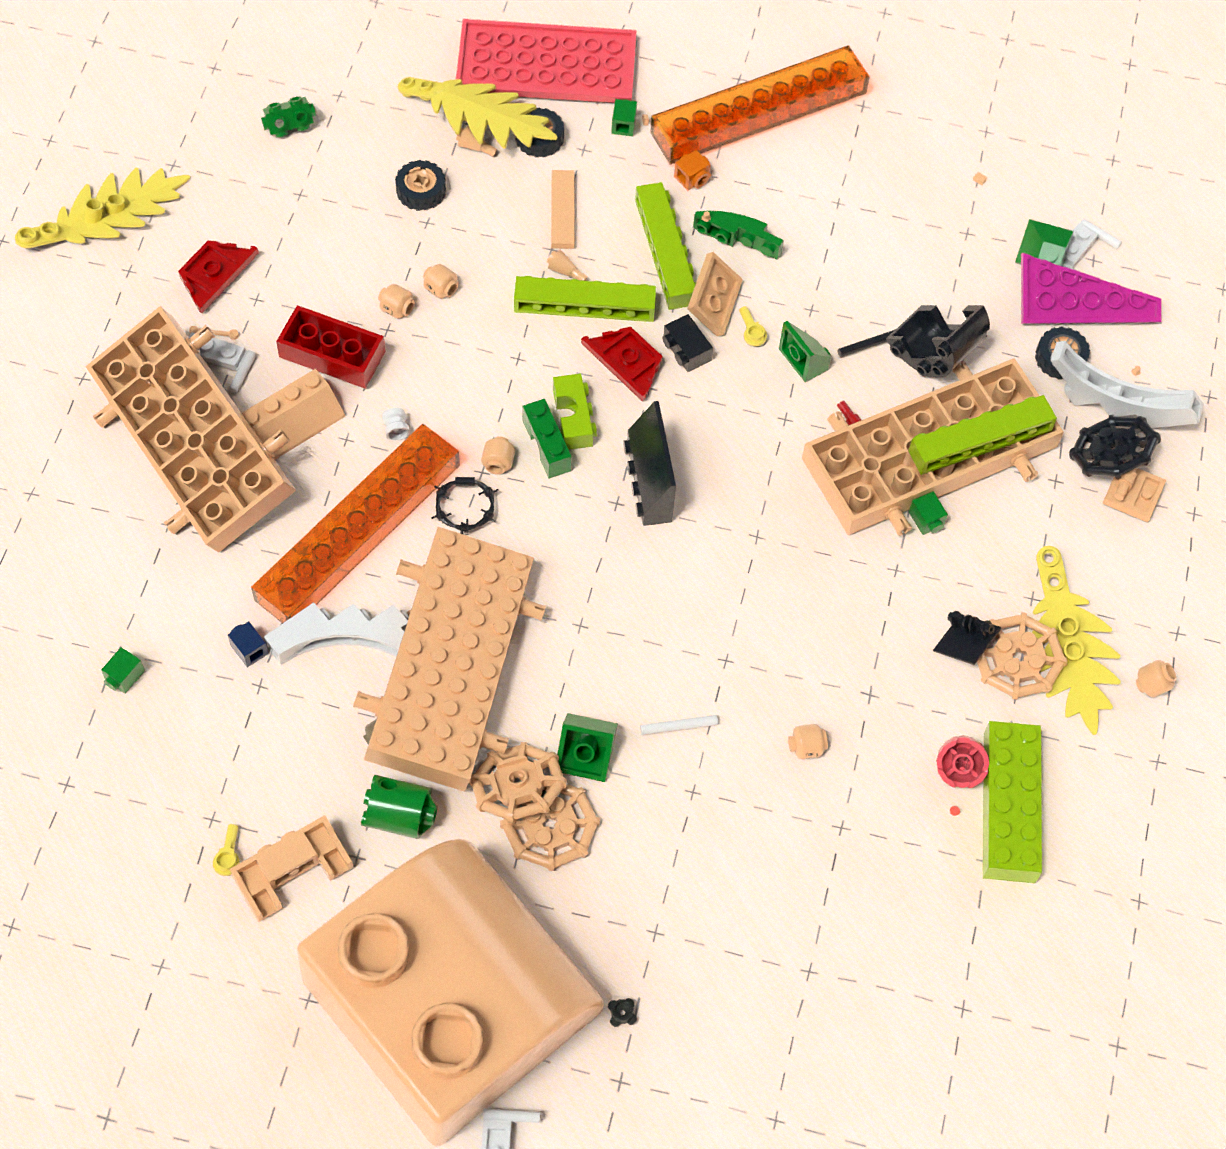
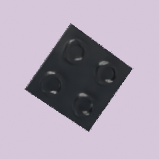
M955 610L948 614L947 620L950 621L951 627L935 646L933 652L975 665L1002 628L993 625L991 621L979 620L978 617L969 614L965 616Z

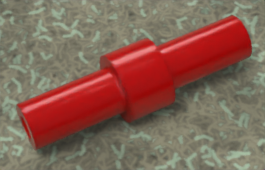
M845 400L837 404V407L847 419L846 423L848 426L861 421L859 415L853 413Z

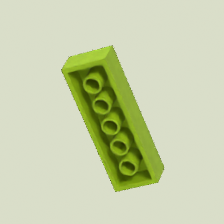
M989 721L984 731V748L988 753L989 767L988 774L983 780L982 879L1035 884L1042 873L1041 725Z

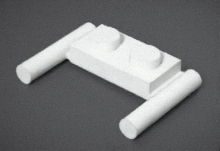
M1083 218L1072 230L1074 233L1062 267L1074 269L1075 264L1097 238L1116 249L1120 247L1122 241Z
M191 332L189 338L192 337L195 333ZM212 338L199 349V354L205 362L237 371L228 388L231 393L237 394L256 357V353L251 350L245 351V348Z
M483 1109L481 1149H510L511 1122L540 1123V1112Z

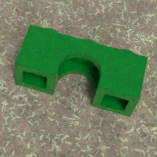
M545 398L522 405V421L530 439H535L537 442L540 461L548 479L571 472L572 456Z

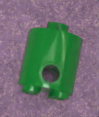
M374 774L371 789H367L364 796L363 804L368 806L367 811L363 812L361 826L420 839L421 835L434 825L438 805H435L431 797L432 788Z

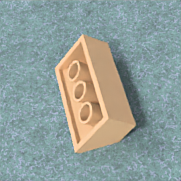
M316 369L242 412V415L263 443L278 432L279 429L287 435L290 442L273 454L274 460L345 417L331 387Z

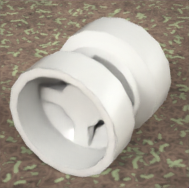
M394 407L382 413V421L386 426L385 434L388 440H402L410 434L409 426L405 422L406 414L404 409Z

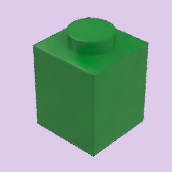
M615 99L611 134L633 137L637 116V101Z
M934 491L911 502L909 514L922 535L930 532L937 533L944 528L948 514Z
M120 647L101 671L105 679L104 683L114 691L118 689L126 694L145 672V669L139 658Z

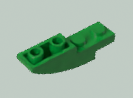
M704 210L696 211L694 214L693 228L701 234L717 239L720 243L733 247L738 241L744 246L751 247L763 255L776 260L782 254L784 240L768 233V224L725 211ZM706 211L710 213L709 216L711 217L707 222L702 220V216Z

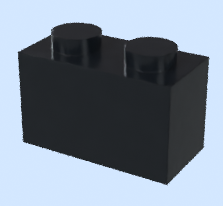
M689 314L664 325L663 343L666 348L672 350L677 363L680 366L683 365L687 372L712 361L713 346Z

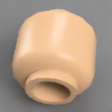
M442 264L428 267L423 274L424 288L437 298H449L458 288L456 273Z
M391 284L387 288L384 287L378 296L381 310L395 318L408 316L415 303L412 293L397 284Z
M498 436L489 439L484 445L481 462L488 472L502 474L511 469L515 448L505 437Z
M1156 660L1138 670L1136 685L1142 693L1145 692L1150 697H1156L1173 689L1174 681L1177 679L1176 673L1169 663Z
M817 724L796 726L793 730V736L788 737L789 749L791 752L795 751L799 759L821 757L824 750L828 748L826 731Z

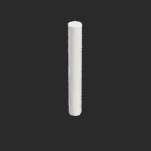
M717 715L644 724L640 725L641 735L713 726L718 725Z

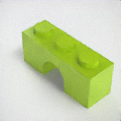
M581 373L553 377V395L556 410L570 409L575 412L571 416L561 417L560 431L568 450L593 447V437H597L595 422L591 423L590 417L593 416L591 402L586 400V396H589L587 382H583Z

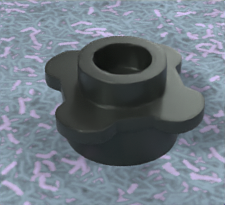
M631 998L619 999L617 1001L611 1000L608 1003V1009L611 1011L610 1024L613 1027H619L620 1024L634 1025L636 1023L637 1016L634 1014L633 1008L635 1002ZM621 1010L625 1011L624 1015L620 1014Z

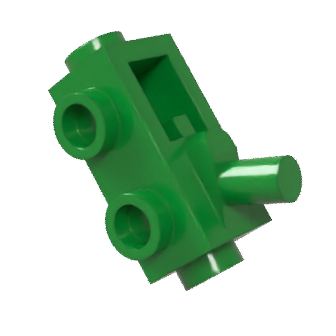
M295 96L287 102H274L263 108L264 117H261L264 131L269 130L271 135L283 137L288 134L289 130L295 128L298 131L309 129V124L314 123L313 117L317 115L313 103H309L306 96Z

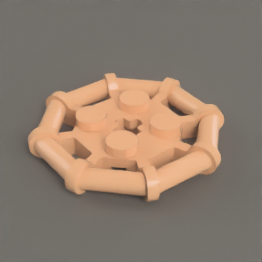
M1021 612V615L998 620L990 619L989 621L993 625L999 626L1002 629L1019 625V631L1004 634L1000 630L996 636L998 641L994 649L987 648L977 661L982 676L981 681L1012 696V699L1015 700L1018 697L1036 693H1049L1061 670L1067 666L1068 659L1064 657L1057 636L1058 631L1055 627L1050 628L1027 616V613ZM1025 626L1043 636L1038 639L1033 633L1025 632ZM1046 642H1049L1054 657L1046 656L1043 647ZM1016 652H1021L1025 656L1023 661H1019L1018 658H1013V655ZM986 657H992L995 665L994 670H990ZM1044 665L1052 666L1046 677L1043 678L1040 675L1041 669ZM1001 675L1004 677V675H1006L1010 678V681L1013 682V685L1003 681L997 676ZM1029 680H1034L1036 682L1034 684L1019 687L1020 682H1025Z
M521 742L520 745L507 748L504 754L491 750L487 753V758L476 773L471 775L469 781L477 801L476 808L480 812L486 811L507 819L508 823H514L517 819L538 813L546 814L550 811L549 807L560 791L565 789L567 785V780L563 777L558 763L559 756L555 752L548 753L532 747L527 742ZM527 756H530V757H532V758L538 759V761H536V760H534V759H533L534 763L531 762V761H528ZM493 766L497 767L494 774L493 771L491 774H488ZM548 767L552 776L544 775L542 770ZM515 778L522 780L519 783H513ZM491 785L492 791L485 794L483 786ZM545 786H551L545 794V796L542 798L541 795L543 788ZM496 800H500L502 804L508 806V808L502 807L493 802H495ZM529 801L534 802V804L516 809V806Z
M567 784L566 788L561 790L560 793L571 796V798L566 802L562 798L556 797L549 807L550 811L546 814L538 813L524 817L522 821H515L514 823H508L507 819L501 820L500 828L504 829L514 851V857L517 860L523 859L546 867L549 871H554V868L577 858H585L588 855L587 850L596 827L600 825V819L596 817L585 795L586 790L582 787L577 788ZM545 786L542 791L546 790L547 793L551 786ZM530 801L522 803L523 806L534 804V802ZM577 802L585 819H577L572 809ZM546 819L556 821L554 829H550L549 826H543L546 823ZM585 827L581 839L577 843L573 840L574 833L577 828ZM515 829H523L528 840L525 844L522 845ZM537 846L541 847L544 851L548 852V857L530 851L532 847L537 848ZM566 846L571 848V850L554 857V851Z

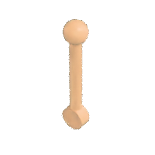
M196 326L189 328L190 333H197L200 330ZM235 329L229 332L212 330L215 335L229 336L232 340L239 337L238 331Z

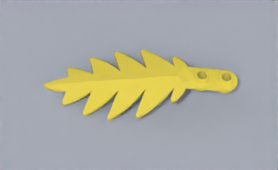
M405 77L397 86L399 92L404 97L417 96L425 101L431 100L435 114L439 113L442 105L446 118L456 134H460L462 122L467 121L478 144L483 143L487 125H489L493 136L503 149L507 147L510 129L527 147L531 146L533 137L557 140V135L543 126L549 123L547 117L525 115L537 109L535 104L508 103L519 98L518 93H488L496 89L495 84L461 85L462 80L460 79L441 83Z
M134 168L117 194L114 173H110L99 189L96 198H91L90 185L86 184L75 199L69 216L67 215L66 207L63 206L58 213L56 223L44 222L34 228L22 227L15 234V242L20 247L33 248L63 240L72 243H85L84 237L117 238L120 236V232L110 226L144 227L145 221L134 215L164 214L165 208L154 202L178 199L180 194L174 190L190 180V175H179L165 179L164 170L160 168L141 188L139 169Z
M1044 546L1038 551L1036 561L1045 598L1036 605L1032 613L1036 615L1046 611L1039 622L1050 628L1055 627L1058 631L1057 636L1064 657L1068 659L1067 666L1063 667L1052 685V690L1046 693V697L1050 698L1070 688L1066 700L1065 717L1069 718L1080 713L1088 730L1092 735H1096L1098 730V710H1111L1113 705L1094 684L1119 685L1121 681L1105 666L1091 658L1119 659L1120 654L1103 641L1085 633H1110L1112 628L1094 614L1076 606L1088 605L1089 600L1080 595L1070 593L1060 551L1053 546ZM1051 555L1053 561L1050 563L1046 562L1044 556ZM1050 579H1057L1058 586L1050 585ZM1034 630L1032 631L1038 639L1043 636ZM1048 643L1044 649L1046 656L1054 657ZM1044 665L1040 672H1043L1051 668L1052 666Z

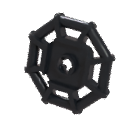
M1114 414L1108 415L1109 418L1088 428L1083 427L1079 431L1080 435L1074 447L1070 449L1069 457L1082 469L1083 475L1087 477L1099 475L1112 476L1119 479L1121 475L1151 463V456L1156 445L1161 442L1160 433L1155 432L1151 428L1145 417L1138 416L1137 418L1115 417ZM1116 426L1130 427V428H1129V429H1126V428H1116ZM1142 431L1146 437L1139 438L1137 435ZM1087 442L1091 443L1089 448L1084 449ZM1091 458L1094 461L1088 462L1086 459Z

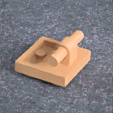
M1136 468L1121 475L1119 479L1113 478L1103 504L1149 522L1166 480Z

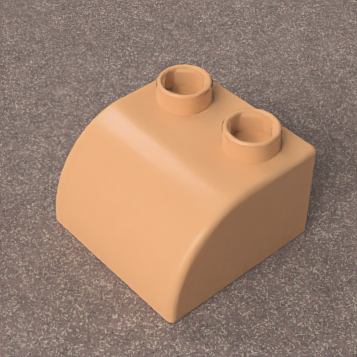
M464 839L442 842L411 858L309 935L297 947L304 985L434 1146H441L478 1116L483 1109L490 1106L602 1012L604 1005L603 999L502 878L475 846Z

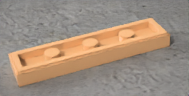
M552 170L551 248L574 249V170Z

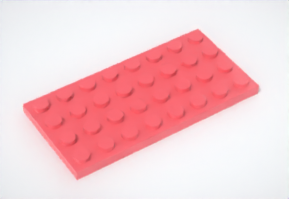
M463 19L456 79L462 80L461 85L495 84L496 89L488 93H518L519 97L615 103V99L632 101L636 30Z

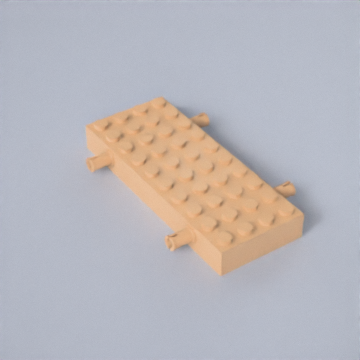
M159 306L85 366L109 402L102 410L94 414L93 418L103 428L118 415L169 489L181 510L164 522L168 530L175 535L183 526L191 522L204 543L215 551L220 552L296 491L273 458V454L289 443L290 440L281 429L264 443L259 439L199 354V349L216 337L212 330L205 324L202 329L189 338L175 318Z
M1015 358L974 375L966 365V362L962 361L961 365L959 364L953 370L959 381L849 426L840 411L836 412L837 417L832 413L827 418L834 432L805 443L802 460L848 535L886 519L890 520L897 535H903L902 530L906 534L911 530L912 526L908 523L902 512L910 509L912 500L933 491L937 497L943 496L1011 466H1016L1025 482H1029V478L1033 480L1037 477L1038 472L1029 459L1058 447L1064 431L1057 421L1050 432L923 475L918 471L908 452L912 439L920 433L927 434L936 431L939 427L951 426L963 419L978 417L986 411L993 412L1007 404L1014 405L1023 402L1029 397H1038L1039 394Z
M438 527L426 564L420 566L400 559L396 575L417 580L419 586L384 696L378 698L358 691L353 707L376 713L375 716H377L364 757L365 761L465 792L481 747L500 752L501 754L505 753L509 738L489 733L485 726L517 616L523 614L541 621L545 612L546 605L525 600L523 596L534 557Z

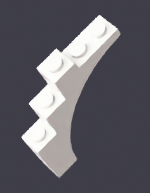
M1066 341L1056 342L1054 352L1051 355V362L1066 381L1064 392L1074 406L1100 403L1108 415L1114 414L1115 417L1127 415L1142 416L1147 419V423L1151 428L1199 423L1204 403L1195 390L1155 389L1120 380L1089 364Z
M313 602L266 634L264 640L267 649L280 665L301 654L332 646H361L376 649L396 657L409 616L404 610L399 611L393 604L373 619H370L364 609L359 610L353 603L333 618H330L324 608L319 609Z

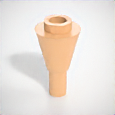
M469 126L465 129L461 128L460 134H457L456 140L459 141L458 146L483 151L492 157L497 152V148L485 143L484 140L482 144H478Z
M561 249L558 252L554 250L548 257V269L569 277L571 276L574 279L586 281L587 276L576 269V266Z

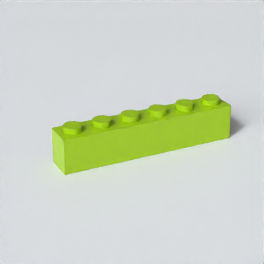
M663 182L636 186L635 203L668 310L688 307L696 282L693 281V266L687 262V247L681 243L680 226L676 227L675 209L670 208L669 205L671 203L669 191L664 189Z
M516 276L514 312L654 322L656 286L626 284L623 282L610 283L578 279H556L553 277Z
M1044 395L1029 397L1023 402L1014 405L1007 404L999 410L993 412L986 411L978 417L966 418L957 424L942 426L936 431L927 434L920 433L912 439L908 452L918 471L923 475L1050 432L1054 427L1057 417Z

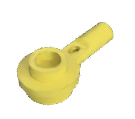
M747 306L741 307L739 312L746 325L744 340L751 346L764 344L767 339L766 330L759 322H754Z
M235 824L228 825L224 847L219 849V852L213 859L215 872L222 876L231 875L230 868L240 863L239 857L234 850L238 826Z

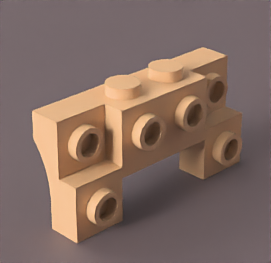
M324 815L296 832L290 831L286 833L275 844H267L261 847L257 854L230 868V872L256 919L260 922L282 909L281 902L273 891L274 889L318 864L321 865L331 881L352 869L353 863L330 822Z

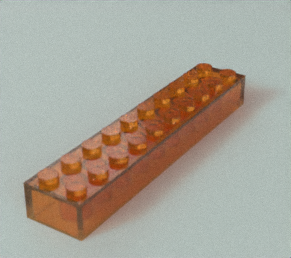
M847 45L651 115L650 133L669 165H672L685 154H690L695 150L702 154L864 95L867 92L870 76L851 47Z
M422 423L251 586L254 601L282 624L313 602L317 605L436 490L434 485L439 487L460 466L459 450Z

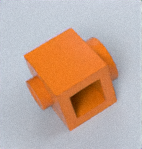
M697 150L690 154H685L680 160L675 162L674 177L687 191L694 187L696 189L701 188L712 176L709 160Z

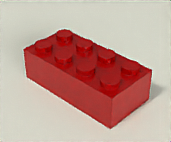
M299 305L295 307L276 341L279 358L312 370L316 369L318 372L365 389L386 352L384 336Z

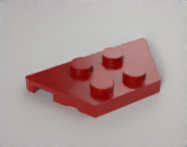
M207 240L178 270L180 279L200 313H203L259 254L256 246H251L250 249L239 248L234 243L223 244L219 241Z
M631 326L621 328L618 331L602 332V336L589 338L584 336L581 338V344L643 402L659 370L663 356Z

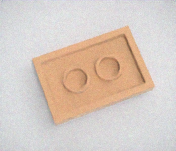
M714 252L706 254L687 309L716 336L724 335L743 279Z

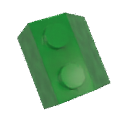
M567 713L562 725L557 752L559 756L558 763L562 773L605 782L618 723Z

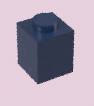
M249 621L243 625L235 626L227 634L230 646L247 668L269 654L266 642Z

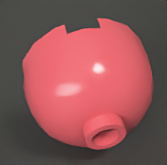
M960 735L944 742L938 751L936 763L938 773L945 783L954 788H973L980 784L987 776L989 758L982 743L973 737Z

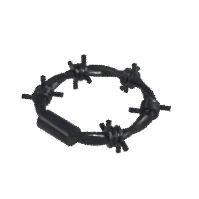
M455 477L454 481L441 485V487L434 485V488L438 489L436 491V515L431 517V519L437 517L438 521H442V524L460 530L463 535L465 532L468 534L469 530L480 527L488 521L496 523V520L492 519L494 517L493 494L499 491L498 489L493 491L486 484L476 481L475 477ZM476 484L483 491L478 493V495L484 494L490 501L488 510L481 509L484 512L483 518L476 524L469 525L468 518L466 523L463 524L461 522V525L452 523L447 518L452 515L451 512L445 514L440 507L442 498L449 499L446 496L447 490L453 485L475 486Z

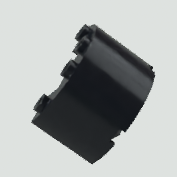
M921 305L886 338L890 345V351L915 369L921 376L945 377L987 338L986 334L990 329V320L984 305H968L962 310L966 318L962 324H947L937 305Z

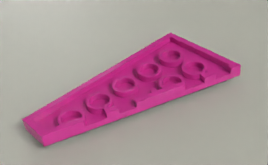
M1021 253V324L1161 322V298Z

